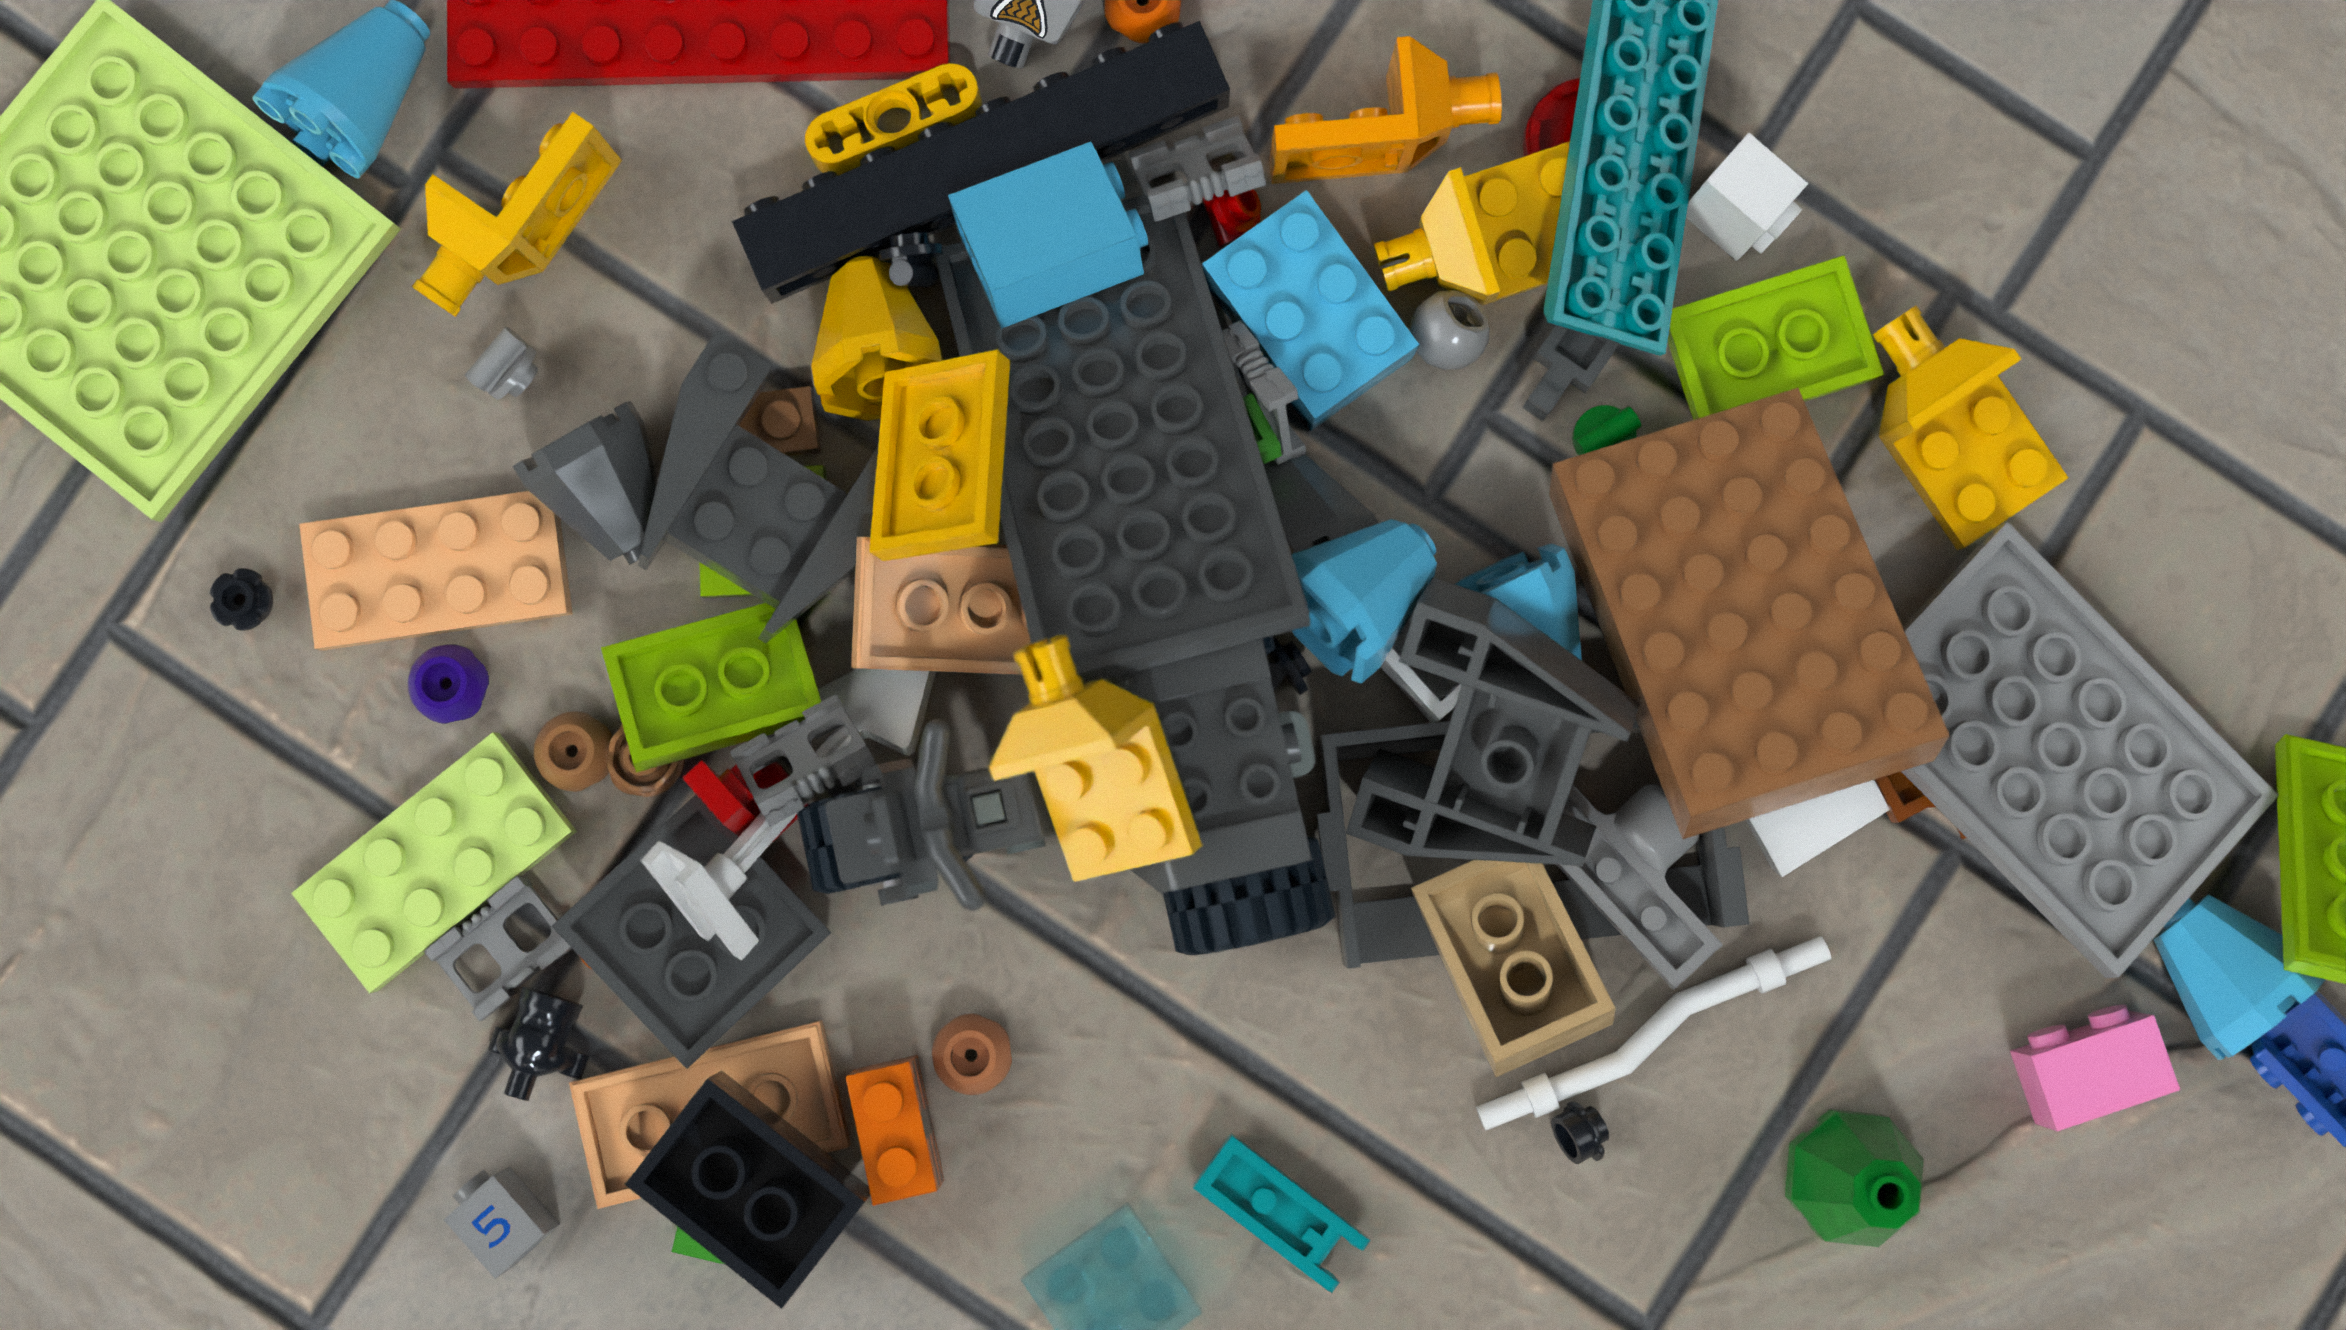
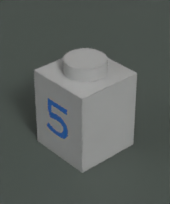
M511 1167L491 1177L485 1170L475 1175L454 1194L453 1197L460 1205L444 1219L447 1225L495 1279L513 1268L560 1225Z

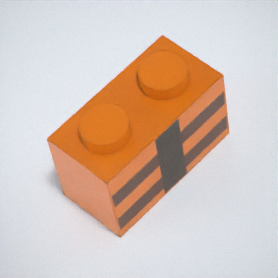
M918 1055L856 1068L847 1074L845 1078L873 1206L938 1191L944 1182V1176Z

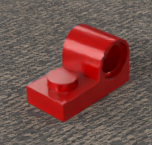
M701 760L682 778L720 822L738 837L761 813L737 764L731 769L727 768L719 775ZM777 761L753 773V778L760 789L770 788L790 776ZM796 815V816L790 821V823L782 830V832L774 839V841H775L777 838H779L780 835H781L787 828H789V827L798 819V816H797V815Z

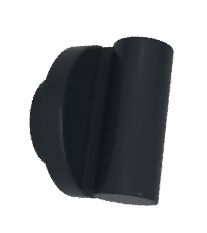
M926 232L891 236V248L879 251L880 262H893L889 269L891 281L899 286L930 287L934 285L938 279V270L932 264L931 257L943 255L942 244L929 243L928 233Z
M1273 637L1276 649L1271 654L1276 663H1268L1273 691L1279 687L1286 677L1295 691L1302 695L1308 691L1303 678L1311 674L1312 671L1293 641L1282 646Z

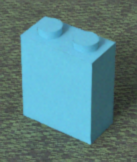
M1091 141L948 195L959 236L1001 329L1144 274L1140 248L1148 245L1144 225L1135 208L1125 211L1120 201L1125 198V191L1119 173L1113 162L1102 164Z

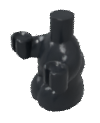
M522 988L519 998V1011L512 1029L496 1026L488 1047L489 1051L500 1054L512 1069L504 1091L505 1095L529 1101L537 1077L555 1072L572 1078L582 1079L590 1056L565 1046L571 1026L578 1019L583 1008L582 1004L532 988Z

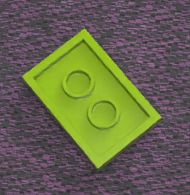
M1845 255L1672 308L1668 345L1693 420L1795 388L1799 389L1804 402L1876 380L1884 375Z
M762 603L601 647L636 773L743 743L762 733L768 736L795 720L798 723L805 720L802 712L818 703L820 704L822 701L797 621L794 620L768 643H764L758 638L776 608L767 603Z

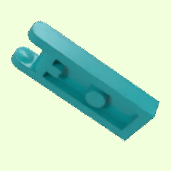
M1232 1133L1193 1183V1189L1331 1293H1333L1340 1281L1332 1272L1320 1265L1339 1239L1343 1236L1352 1246L1362 1251L1371 1241L1359 1229Z

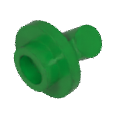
M1599 405L1590 408L1580 416L1573 428L1572 442L1575 452L1579 456L1637 438L1636 430L1642 427L1641 421L1629 406L1622 410L1610 405Z

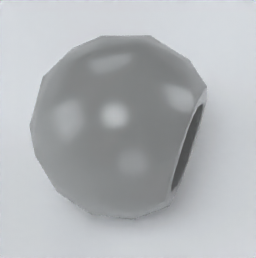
M1457 290L1438 291L1425 299L1416 308L1411 319L1410 332L1419 343L1416 352L1427 364L1442 370H1455L1465 368L1483 354L1489 343L1490 325L1486 311L1474 297Z

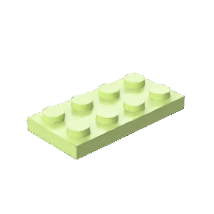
M492 732L291 894L369 993H374L382 989L423 956L427 948L453 927H459L488 904L487 900L516 876L524 875L574 835L577 830L501 734Z

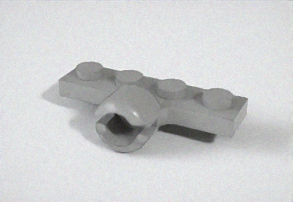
M1656 784L1643 786L1616 812L1608 815L1596 810L1579 790L1572 785L1563 814L1594 824L1596 829L1583 866H1557L1672 990L1676 989L1723 946L1714 934L1669 888L1664 878L1668 868L1698 841L1699 835L1682 839L1664 790Z

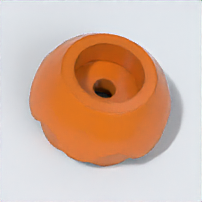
M1104 0V13L1108 24L1113 30L1120 32L1123 36L1136 43H1148V38L1153 32L1163 26L1179 21L1181 0H1148L1149 2L1145 6L1138 5L1137 0Z

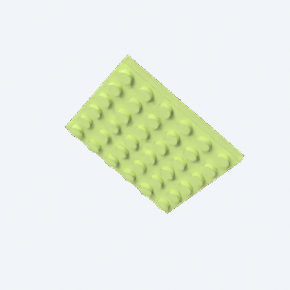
M96 0L0 116V399L150 519L162 523L401 228L111 0Z

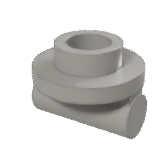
M505 327L467 371L465 377L480 390L487 391L496 400L501 399L507 393L517 397L529 386L538 371V367L532 363L536 350L526 344L516 332Z

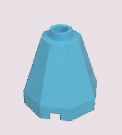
M1390 519L1292 554L1309 610L1311 626L1292 630L1294 636L1332 673L1343 676L1352 668L1351 680L1362 684L1382 666L1416 608L1418 600L1435 575L1437 562L1434 558L1436 547L1430 536L1416 524L1411 523L1408 525L1407 523Z
M1552 543L1537 547L1542 559L1530 563L1524 552L1514 554L1472 573L1456 583V585L1498 599L1582 661L1575 571L1564 547Z
M2210 895L2201 898L2196 903L2189 897L2166 923L2164 929L2153 939L2199 1040L2218 1060H2222L2226 1056H2234L2274 1028L2287 1017L2284 1012L2296 1000L2302 1004L2326 980L2284 970L2282 935Z

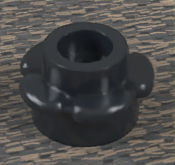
M238 568L234 571V574L223 573L214 581L210 589V595L213 597L210 611L214 619L223 626L233 625L239 631L251 630L257 627L269 616L273 607L271 588L263 581L262 576L252 569ZM242 593L245 596V602L242 605H237L235 597Z
M1574 1101L1567 1103L1563 1113L1551 1120L1552 1131L1558 1145L1567 1158L1575 1164H1580L1591 1157L1595 1161L1601 1160L1605 1154L1604 1147L1601 1144L1609 1140V1131L1605 1121L1592 1106L1583 1108Z

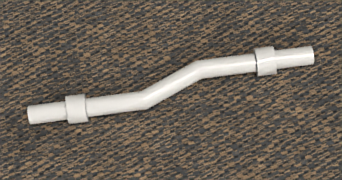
M1819 936L1776 954L1772 949L1765 950L1746 958L1747 965L1676 992L1616 1052L1550 1078L1544 1072L1522 1081V1089L1476 1106L1485 1131L1532 1112L1535 1118L1560 1109L1558 1103L1560 1101L1631 1074L1690 1015L1755 989H1758L1761 994L1786 985V977L1831 960V954L1822 936Z

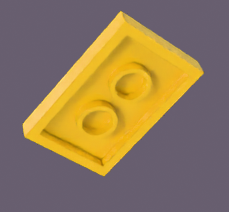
M999 350L885 372L869 552L880 560L890 561L998 543L1010 360Z

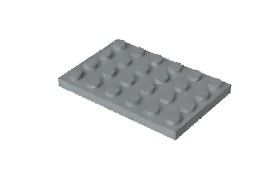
M2008 522L1995 527L1902 626L1950 736L1934 761L1901 772L2105 978H2119L2279 796Z

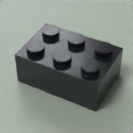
M722 1070L706 1079L624 1184L781 1309L794 1295L870 1196L867 1184Z

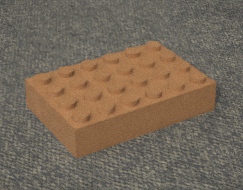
M1798 388L1553 463L1549 497L1625 693L1640 703L1636 721L1682 839L1923 765L1936 759L1950 736Z

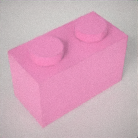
M2124 1004L2110 1006L2090 1013L2088 1015L2090 1024L2070 1031H2067L2066 1025L2046 1027L2028 1034V1045L2010 1050L2035 1124L2054 1131H2060L2180 1091L2155 1016L2128 1011L2127 1005Z

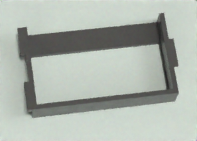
M1636 718L1632 729L1639 728ZM1450 721L1326 734L1318 737L1326 813L1317 814L1320 849L1329 890L1336 893L1343 965L1348 969L1361 967L1362 963L1440 954L1414 896L1353 903L1338 761L1375 757L1379 749L1394 754L1441 750ZM1592 729L1591 733H1598V731ZM1725 826L1699 834V839L1696 842L1698 865L1668 868L1664 878L1669 888L1705 926L1732 927L1750 925L1740 847L1727 848ZM1570 879L1552 881L1580 939L1621 935Z

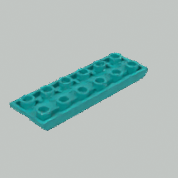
M1592 0L1544 303V315L1548 323L1581 333L1603 337L1658 356L1666 354L1718 0Z

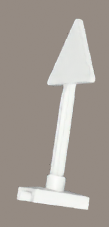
M857 668L819 688L818 692L821 701L835 694L838 695L863 740L870 738L909 756L916 750L936 671ZM844 725L836 728L815 754L818 757H826L847 746L852 739L847 728ZM805 797L801 799L804 806L809 801ZM761 812L723 855L716 853L705 867L660 841L650 849L641 859V862L700 937L709 941L716 933L733 956L743 960L759 940L730 903L729 899L747 880L744 873L797 813L770 827Z

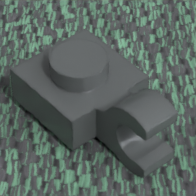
M1555 325L1533 357L1534 360L1548 370L1522 408L1541 421H1544L1569 384L1586 393L1619 343Z

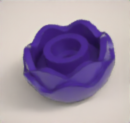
M456 644L440 645L426 650L416 659L408 676V693L413 705L426 718L441 724L465 720L474 716L482 706V701L489 685V674L486 667L475 657L470 649ZM445 678H450L452 682L451 687L445 690L442 687V681Z

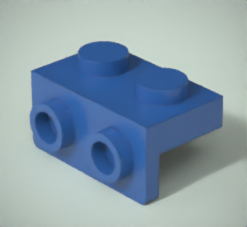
M2317 990L2302 1004L2296 1000L2284 1012L2287 1017L2251 1043L2254 1055L2250 1057V1062L2271 1087L2277 1089L2284 1085L2299 1100L2295 1104L2297 1111L2318 1135L2323 1136L2330 1132L2342 1146L2346 1147V1019Z

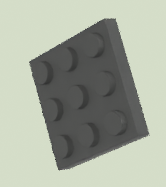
M697 795L692 797L551 926L686 1069L831 934L826 926L759 856L744 873L747 880L729 899L759 942L743 960H740L733 956L716 933L709 941L699 936L641 862V859L650 849L660 841L705 867L716 853L723 855L739 838L720 822Z

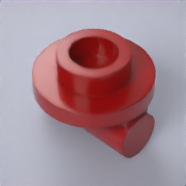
M1254 189L1230 197L1228 190H1224L1222 197H1217L1213 194V198L1210 201L1205 200L1204 197L1202 198L1220 249L1225 248L1261 222V202Z

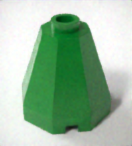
M1829 1109L1816 1120L1819 1123L1807 1133H1800L1789 1143L1785 1197L1807 1220L1808 1225L1816 1235L1825 1242L1880 1247L1920 1213L1924 1158L1890 1117L1882 1114Z

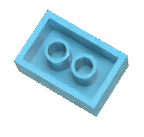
M1307 190L1202 263L1209 291L1231 322L1234 324L1241 320L1259 342L1260 351H1262L1263 357L1268 359V364H1272L1274 368L1279 366L1297 388L1298 399L1290 403L1310 431L1412 360L1419 347L1417 340Z

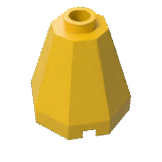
M873 256L855 257L831 276L811 363L814 386L818 396L820 395L824 411L865 421L881 418L885 372L944 360L939 341L907 286H899L891 281L889 269L892 264L880 262L878 258Z

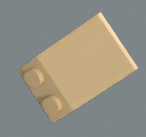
M1472 860L1411 888L1458 998L1495 1077L1613 1025L1616 1008L1543 864Z

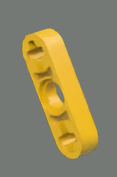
M954 63L943 64L817 116L809 124L805 133L806 148L818 170L822 173L835 171L837 175H841L861 166L860 160L874 150L893 146L897 151L918 142V135L930 126L946 121L952 122L953 126L976 117V110L982 106V97L976 78L969 69L962 65ZM954 87L960 96L961 102L949 106L948 101L944 99L943 91ZM920 98H924L930 113V117L923 119L916 101ZM903 108L911 113L910 121L903 130L896 133H886L877 127L879 117L886 110ZM862 122L865 123L872 141L867 143L864 142L857 124ZM839 134L843 140L844 150L833 154L829 148L828 138Z

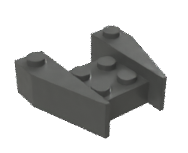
M716 330L681 384L638 566L647 570L664 542H668L776 608L758 638L764 643H768L855 571L857 537L871 536L878 447L850 492L846 493L740 427L739 425L766 385L773 365Z
M1433 577L1417 602L1399 662L1462 684L1436 767L1433 768L1379 749L1363 776L1346 834L1406 856L1583 866L1596 825L1565 815L1563 810L1592 729L1628 741L1640 703L1498 599Z

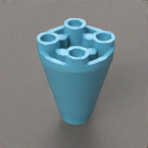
M390 0L383 8L374 7L271 73L264 81L262 87L255 93L253 100L269 117L290 127L297 134L292 143L319 165L324 166L330 159L347 174L359 179L378 156L426 51L424 42L431 35L430 30L414 11L396 0Z

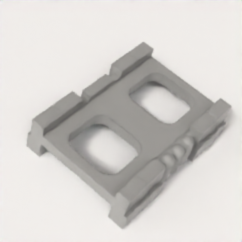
M1239 116L1203 127L1204 137L1198 138L1195 135L1174 142V147L1168 149L1163 140L1129 152L1136 180L1140 184L1155 222L1190 211L1189 202L1191 201L1195 204H1200L1203 197L1207 201L1212 200L1213 194L1217 197H1222L1224 190H1228L1230 197L1266 185L1261 159L1258 153L1254 154L1244 134ZM1236 151L1243 152L1245 158L1221 165L1223 171L1214 172L1208 163L1211 159ZM1174 171L1183 172L1187 178L1186 183L1179 179L1152 189L1149 185L1150 180L1173 173Z
M1241 320L1229 325L1227 329L1222 330L1242 397L1253 394L1281 444L1282 456L1274 459V461L1279 465L1292 458L1296 459L1305 455V444L1288 424L1285 404L1298 399L1297 388L1279 366L1274 368L1272 364H1268V359L1263 357V353L1260 351L1259 342ZM1238 367L1242 371L1244 379H1241Z
M837 694L803 711L805 720L799 723L795 720L776 730L774 737L768 739L765 733H762L730 751L756 804L770 827L804 809L805 806L801 801L802 798L805 797L810 800L814 797V792L822 794L825 790L824 786L833 788L835 780L838 778L844 787L862 777V771L877 765ZM844 725L852 737L851 742L826 757H818L811 746L812 739L814 737L818 739ZM779 756L787 757L793 767L792 774L770 788H758L753 778V773L779 760Z
M516 876L487 900L491 906L482 907L481 913L472 916V921L463 923V928L453 927L424 951L431 961H437L474 1008L471 1012L479 1022L485 1020L499 1007L509 1001L516 994L514 988L522 986L540 971L539 968L546 970L572 949L551 927L550 936L535 949L527 952L520 947L506 929V920L526 903L533 904L550 926L558 920L534 890L533 884L527 877ZM475 944H482L501 967L500 977L482 992L473 991L456 969L457 959Z

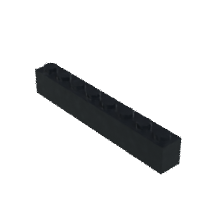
M1197 21L1184 27L1182 22L1163 26L1153 32L1148 38L1149 42L1130 51H1126L1124 47L1107 50L1091 61L1092 67L1071 76L1067 72L1051 74L1038 81L1034 85V92L1013 101H1011L1010 97L1006 96L993 99L976 110V117L955 126L950 121L935 124L918 135V142L897 151L893 146L879 148L865 155L860 160L861 166L841 175H837L835 171L824 172L804 182L802 185L803 191L782 200L777 196L766 197L750 204L744 209L745 216L733 220L732 223L762 292L773 304L831 279L834 273L855 257L873 256L879 258L880 250L891 248V236L926 232L929 237L956 225L948 197L952 193L1090 141L1101 162L1228 108L1230 87L1201 22Z

